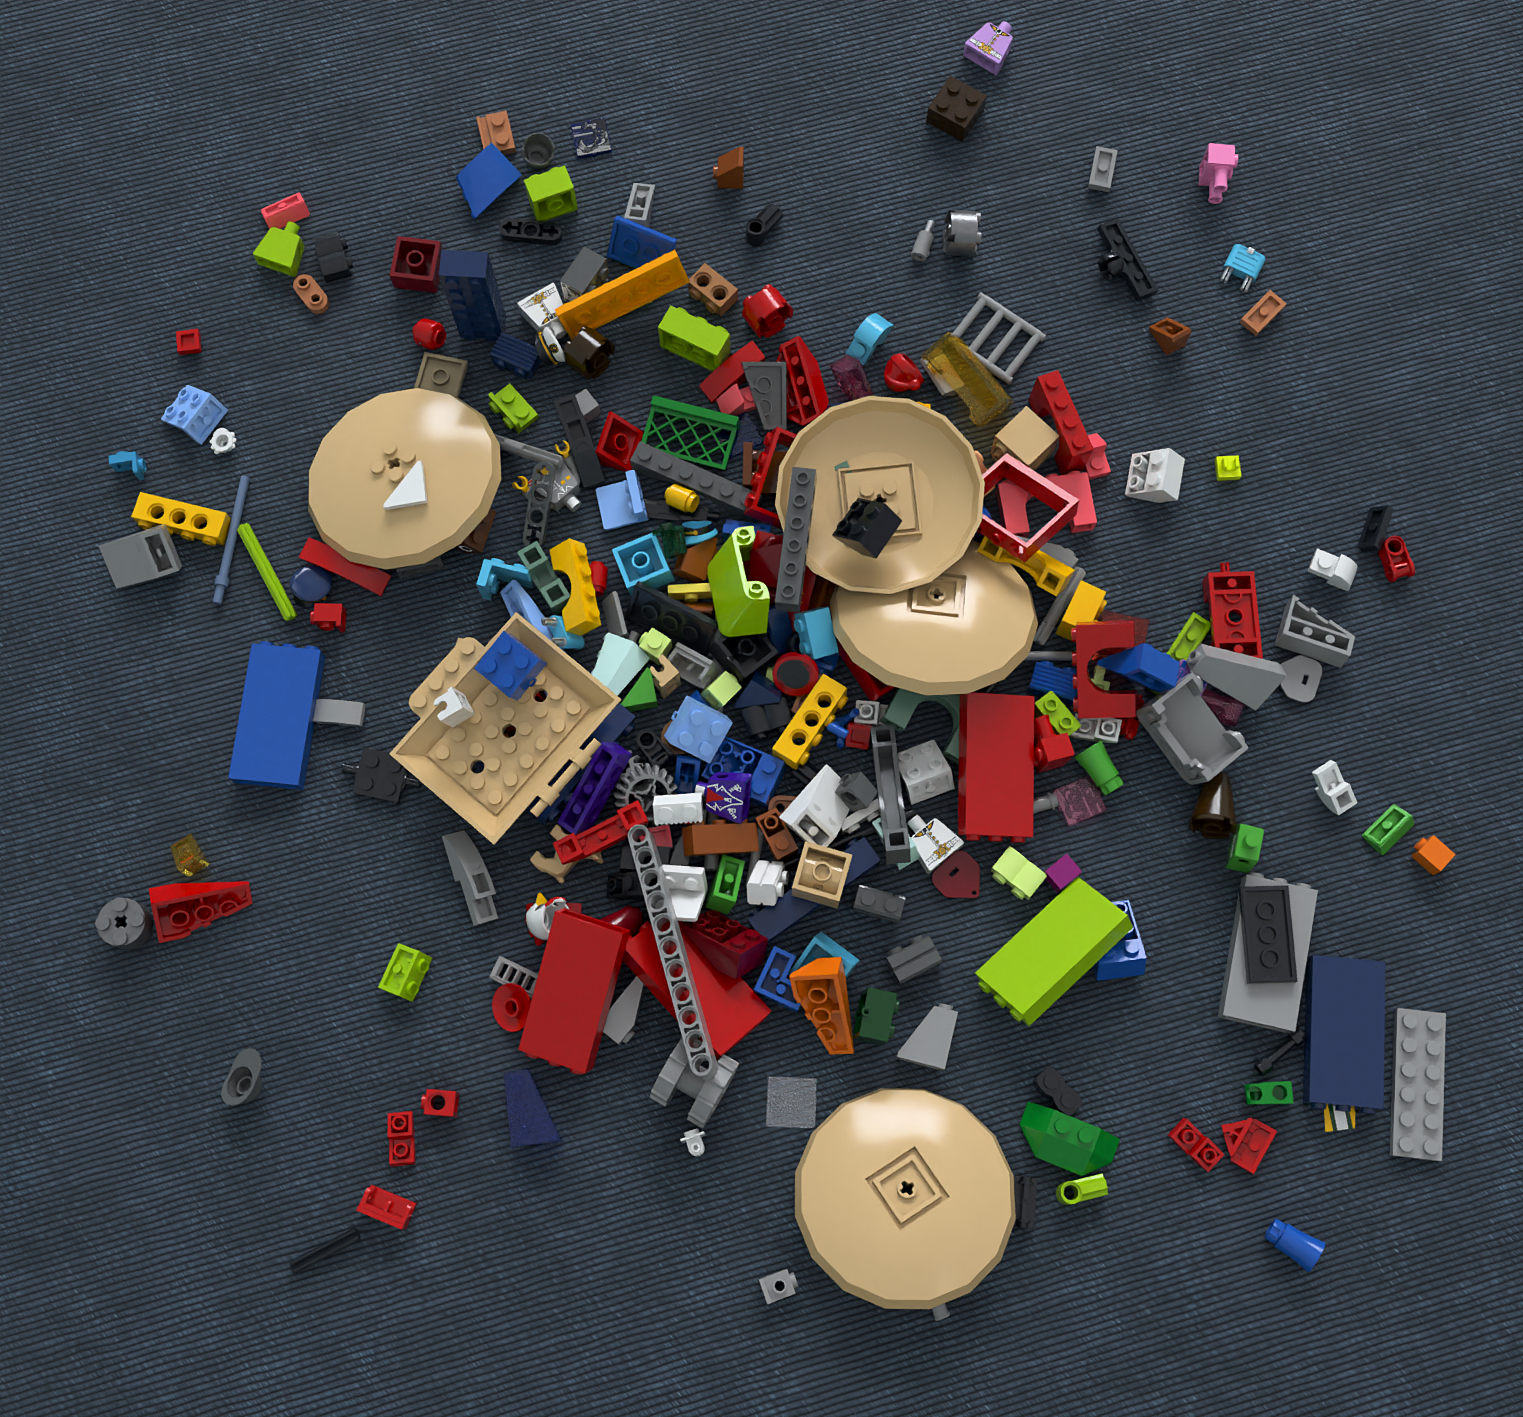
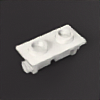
M698 1128L685 1132V1138L680 1139V1141L687 1143L689 1152L692 1155L701 1156L705 1150L701 1137L706 1136L705 1132H699Z

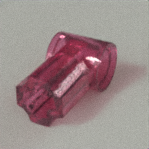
M1205 688L1201 697L1217 719L1225 725L1236 726L1245 704L1234 697H1224Z

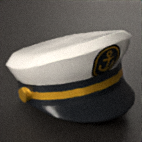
M545 327L543 332L539 331L535 338V348L542 362L548 366L556 365L558 361L565 362L563 350L551 329Z

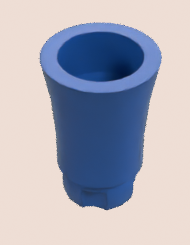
M1276 1218L1264 1236L1265 1239L1274 1244L1275 1248L1294 1260L1307 1273L1311 1271L1318 1261L1326 1244Z

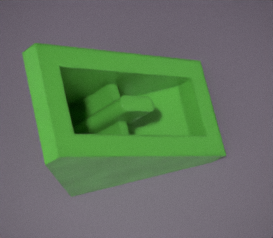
M648 667L621 703L630 712L658 707L653 677Z

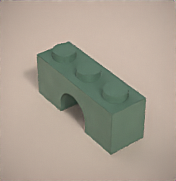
M535 541L518 551L517 554L523 566L529 570L532 581L552 614L556 616L562 612L568 603L570 594L561 579L555 574L539 543Z

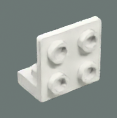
M935 740L897 753L899 773L905 783L908 800L911 805L955 789L951 768Z
M662 865L677 920L696 922L708 890L704 867ZM664 900L658 901L655 905V909L661 908L664 904Z

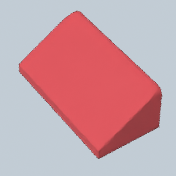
M296 193L260 210L269 229L272 227L281 229L289 221L294 223L310 215L300 193Z

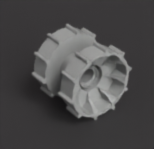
M681 1038L659 1074L651 1090L650 1098L665 1107L677 1089L694 1098L695 1102L688 1113L687 1120L703 1129L727 1090L739 1063L723 1054L717 1062V1075L711 1080H703L692 1072L683 1038ZM695 1039L693 1048H699L702 1041ZM700 1065V1073L708 1070Z

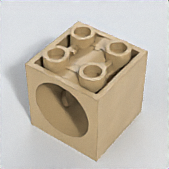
M1026 406L995 435L990 453L996 462L1007 453L1035 471L1053 454L1059 435Z
M805 841L793 882L791 896L838 909L852 854Z

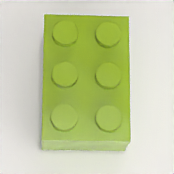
M670 305L658 326L660 347L712 372L726 361L731 353L730 333L720 326L715 327L702 317L696 318L683 308H675Z

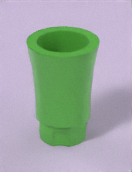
M1102 740L1074 757L1105 796L1124 784Z

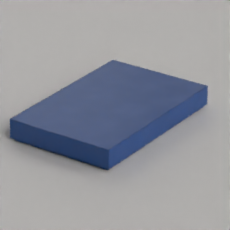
M617 215L614 218L607 257L637 269L675 250L677 239Z

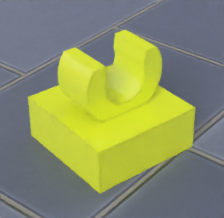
M1239 455L1215 458L1217 481L1239 480L1241 478Z

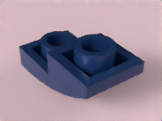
M773 605L769 607L767 632L770 634V642L778 651L775 656L787 651L785 642L793 631L788 612L776 610V606Z

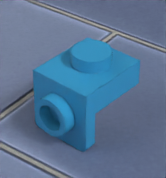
M120 451L116 455L108 456L109 464L116 472L133 470V473L139 480H144V472L147 471L146 463L136 451Z

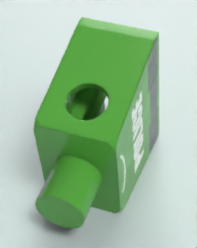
M1237 824L1236 834L1233 835L1231 833L1225 868L1248 874L1259 860L1264 829Z

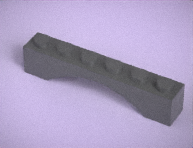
M641 441L639 442L630 459L632 470L651 479L683 486L715 502L731 514L751 523L754 522L755 518L744 514L746 509L744 501L747 494L751 493L750 489ZM760 494V497H759V500H758V504H757L758 507H761V506H762V495H761V494Z
M894 725L870 727L886 864L911 862L910 842L902 798Z

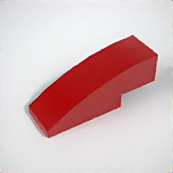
M752 340L717 367L699 385V388L710 403L713 404L719 396L733 385L737 384L739 386L747 381L741 362H765L766 357Z

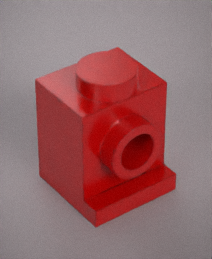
M315 603L314 611L310 613V623L317 625L321 630L332 631L334 628H338L340 632H345L347 610L343 604Z

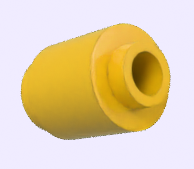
M678 484L669 486L664 495L667 505L686 513L694 512L700 500V497L694 491Z

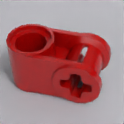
M1391 536L1386 539L1382 544L1381 550H1378V555L1388 581L1395 582L1397 578L1414 576V563L1409 556L1404 540L1399 536ZM1388 545L1394 547L1395 553L1389 550Z

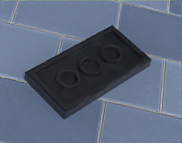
M640 581L635 584L624 618L647 631L654 628L671 639L673 645L679 642L706 658L709 654L708 649L712 646L718 629L717 621Z
M1289 886L1239 887L1247 984L1298 982Z

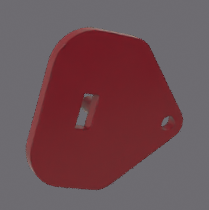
M954 852L934 871L932 883L946 898H977L980 888L979 864L967 852ZM957 868L959 871L951 877L949 874Z

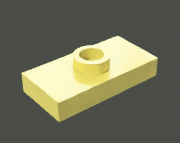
M709 583L668 585V596L675 600L696 602L698 599L712 598Z

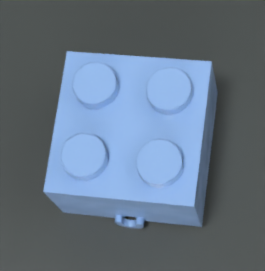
M687 695L678 712L675 711L671 717L673 721L664 737L670 744L710 763L733 722L721 712Z

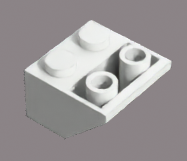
M1171 448L1132 454L1125 495L1157 503L1177 501L1185 459Z

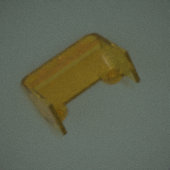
M947 332L921 355L924 360L928 361L926 365L933 374L938 372L970 408L971 414L968 416L975 425H986L1014 404L1006 391L958 335Z

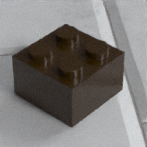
M949 76L928 107L926 122L963 142L984 111L987 95Z

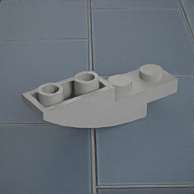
M464 830L442 836L455 882H461L473 926L498 919L491 896L496 894L492 880L481 855Z

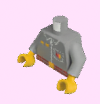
M562 440L565 444L563 451H560L556 444L554 447L556 452L563 455L564 463L561 468H555L556 474L550 509L559 511L566 505L574 512L582 504L576 497L580 492L579 484L581 483V478L573 455L569 453L570 446L568 442ZM544 467L540 471L543 473L542 481L537 480V484L544 483L548 485L549 482H544V478L550 474V471H547L546 467ZM518 476L522 481V486L519 487L515 482L512 483V486L516 490H522V494L529 500L532 478L528 481L526 477ZM537 488L535 491L536 498L538 500H545L547 497L546 490Z

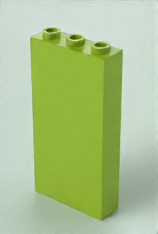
M1077 877L975 972L980 981L978 986L986 994L992 993L994 1000L1002 1008L1008 1007L1010 1009L1009 1013L1016 1021L1020 1022L1022 1020L1030 1026L1133 928L1132 923L1125 912L1081 878Z

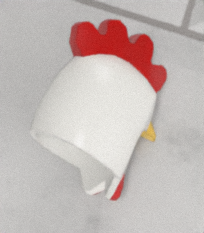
M538 893L536 902L526 905L525 922L529 928V935L534 937L537 946H541L545 940H548L555 911L562 908L569 909L565 898L554 897L547 901L542 893Z

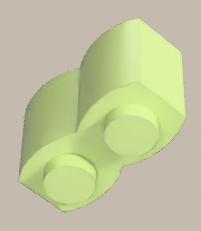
M1010 846L991 869L994 873L992 877L1000 884L1004 885L1006 883L1012 887L1011 892L1021 900L1023 898L1029 900L1047 877L1042 870Z

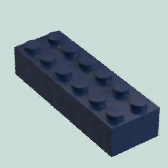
M441 250L439 278L460 337L468 340L485 338L489 341H496L501 332L505 333L506 313L488 252Z

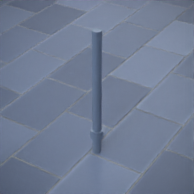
M241 476L220 571L214 582L216 588L212 603L216 605H222L225 589L229 585L230 579L228 574L238 534L237 529L240 525L250 481L248 476Z

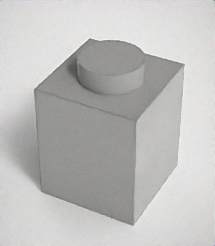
M587 389L575 395L586 424L601 414L599 404Z

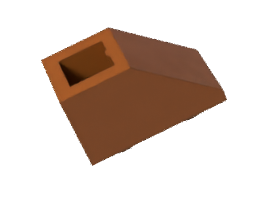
M714 537L680 552L672 574L695 584L705 581L708 578V564L717 553L718 548L716 544L718 538Z
M775 807L756 817L755 820L774 860L782 862L798 854V847L787 826L779 818L781 815Z

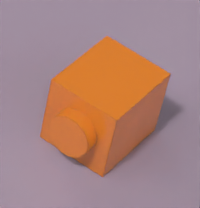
M1433 835L1427 839L1421 838L1414 845L1413 848L1416 851L1411 857L1429 873L1435 875L1441 872L1456 854Z

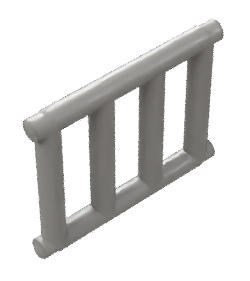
M980 292L976 304L951 336L948 334L944 341L1010 385L1014 373L1038 342L1045 340L1046 335L989 296ZM986 305L996 313L972 344L967 347L958 340ZM1004 317L1014 325L991 355L985 359L976 352ZM1022 329L1032 337L1006 371H1003L994 364Z

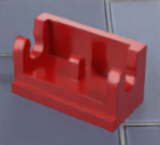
M371 1185L370 1188L367 1187L356 1211L405 1230L417 1203Z

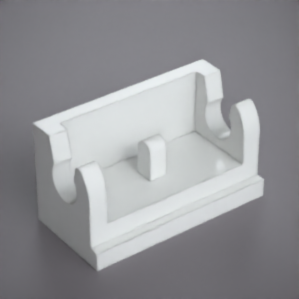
M450 687L447 689L448 692L434 701V705H440L441 702L447 703L446 709L441 711L437 717L441 722L455 727L475 715L466 696L462 692Z

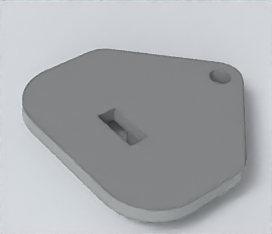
M1302 655L1281 663L1280 665L1287 676L1280 683L1285 696L1301 703L1310 702L1315 697L1322 675L1320 663ZM1304 675L1308 676L1306 685L1302 684Z

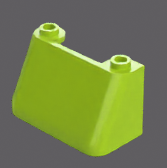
M753 526L735 529L708 564L707 576L720 633L727 637L767 633L770 602L768 588L759 581L747 582L742 562L750 560V551L755 542Z

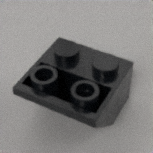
M857 498L850 506V510L843 520L838 523L832 536L861 555L877 559L902 520L885 503Z

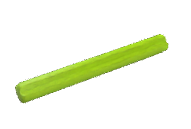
M248 523L241 524L237 531L284 620H294L297 613L251 526Z

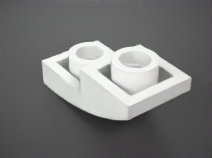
M856 700V708L859 709V715L854 718V722L872 725V727L884 726L885 724L880 722L888 705H882L880 702Z
M1075 713V718L1081 724V727L1071 734V738L1095 742L1102 740L1105 743L1118 742L1122 720L1115 718H1078V713Z

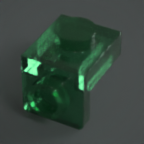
M672 522L660 524V528L652 531L653 536H662L665 559H673L687 553L683 526H674Z

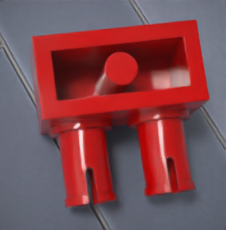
M1049 715L1040 716L1034 720V767L1036 773L1063 767L1075 755L1068 733L1054 734Z

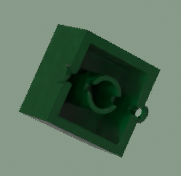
M870 987L861 991L858 1011L854 1013V1018L856 1019L853 1031L854 1040L882 1045L887 1043L888 1039L893 1038L895 1025L891 1023L893 1014L897 1015L899 1000H896L897 993Z

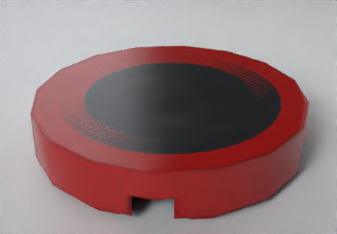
M789 652L776 660L772 671L773 681L776 687L783 693L790 696H803L809 694L817 684L819 668L810 656Z

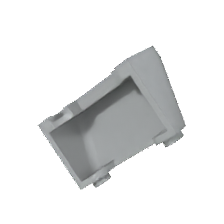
M1193 672L1178 680L1175 688L1161 692L1136 711L1139 721L1179 775L1190 785L1210 781L1249 748L1241 733L1232 730L1226 731L1199 695L1203 692V681Z

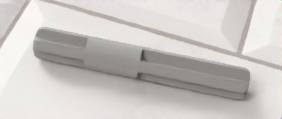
M494 434L502 451L539 463L548 461L557 469L561 468L564 463L560 455Z
M1079 567L1073 568L1075 571L1066 589L1056 597L1036 631L1033 641L1037 645L1043 646L1073 597L1080 581L1083 580L1086 574L1084 569Z

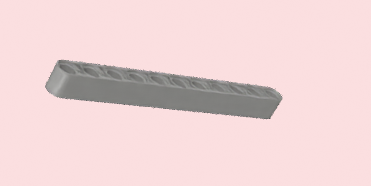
M635 825L628 832V840L690 1068L701 1079L711 1080L717 1075L718 1064L653 834L644 825ZM646 834L642 842H637L640 835ZM647 856H652L648 864H643ZM653 878H658L656 885L649 887L650 881ZM660 900H664L663 906L659 909H655L656 903ZM670 922V928L667 931L661 932L663 924ZM677 945L676 951L668 955L669 947ZM682 967V975L674 978L675 970ZM684 991H689L688 999L680 1001L681 994ZM696 1014L695 1022L687 1025L686 1020L688 1016ZM702 1037V1045L694 1049V1040ZM704 1061H709L708 1070L700 1073V1065Z

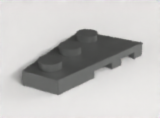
M741 362L763 430H774L777 426L787 430L786 362Z

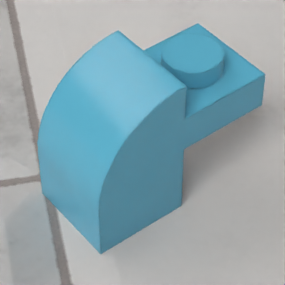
M877 313L871 314L862 322L853 335L855 338L846 354L860 364L866 365L875 348L884 343L894 325Z

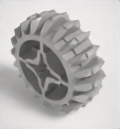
M645 763L642 770L638 764L635 767V772L630 768L627 770L628 777L621 775L620 778L623 784H616L617 789L621 791L614 793L615 798H618L615 805L621 808L629 805V794H632L639 800L648 821L654 826L653 809L647 810L653 805L654 796H659L655 792L656 780L662 783L663 795H676L677 793L673 791L677 789V785L672 783L673 777L667 775V771L664 768L659 771V766L655 764L651 769L650 765ZM645 779L643 784L634 786L640 780ZM648 792L652 795L645 796L644 798L641 796L643 794H647Z

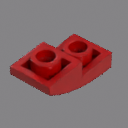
M413 1112L388 1113L389 1165L391 1167L415 1165Z
M1182 1118L1167 1135L1208 1173L1225 1155L1187 1118Z

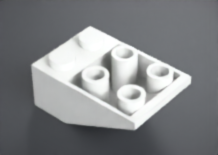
M827 764L779 817L804 842L807 841L827 847L835 839L850 810L835 793L840 785L839 781L841 778Z

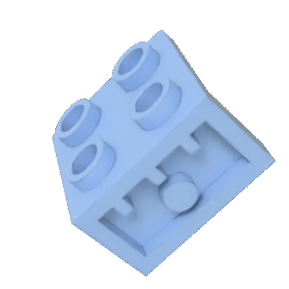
M187 385L179 392L173 404L167 407L161 420L182 429L196 443L202 445L228 409L212 394Z
M635 470L626 471L627 480L596 488L605 531L648 520L640 479Z

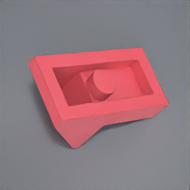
M735 384L716 399L721 413L738 416L756 409L749 386L739 389L737 384Z
M1097 433L1088 435L1094 448L1084 467L1085 472L1088 473L1089 480L1110 475L1111 470L1104 452L1107 446L1106 442Z

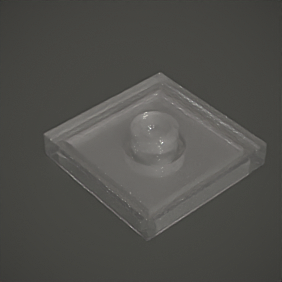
M768 1077L766 1127L815 1128L817 1078Z

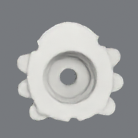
M225 428L217 429L210 440L212 444L211 449L215 450L214 453H227L234 449L237 441L234 438L235 433Z

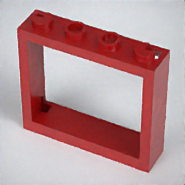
M777 426L774 430L768 432L764 438L763 444L766 446L764 452H761L757 460L759 468L757 473H754L750 485L753 487L751 493H748L745 498L744 506H746L744 514L783 530L777 514L757 506L776 444L779 443L790 448L797 436Z
M1007 453L982 474L985 481L984 494L1005 477L1059 512L1027 543L982 514V522L976 532L981 533L995 545H999L1013 557L1020 559L1024 563L1077 515L1079 499Z

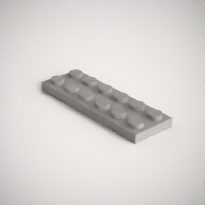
M1404 1008L1394 1009L1390 1156L1442 1161L1446 1013Z

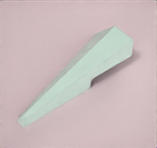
M608 632L603 638L604 643L598 652V659L591 674L618 696L650 657L635 642Z

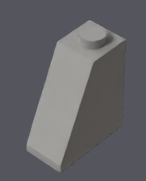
M939 1003V1007L934 1006L899 1050L896 1059L943 1071L946 1066L958 1015L957 1011H953V1006Z

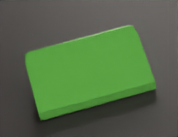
M1393 804L1362 834V837L1378 853L1384 855L1413 827V816Z

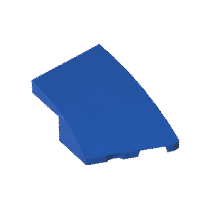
M490 143L456 176L458 185L463 191V197L465 201H468L471 208V217L475 220L511 185L519 180L522 174L493 143Z

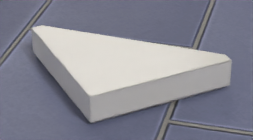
M417 461L383 504L385 510L428 503L422 461Z

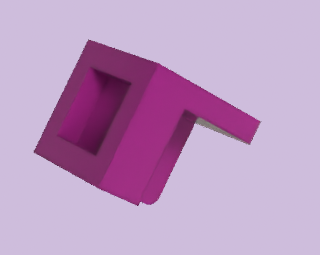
M1066 853L1044 872L1047 875L1045 880L1058 893L1081 873V869Z

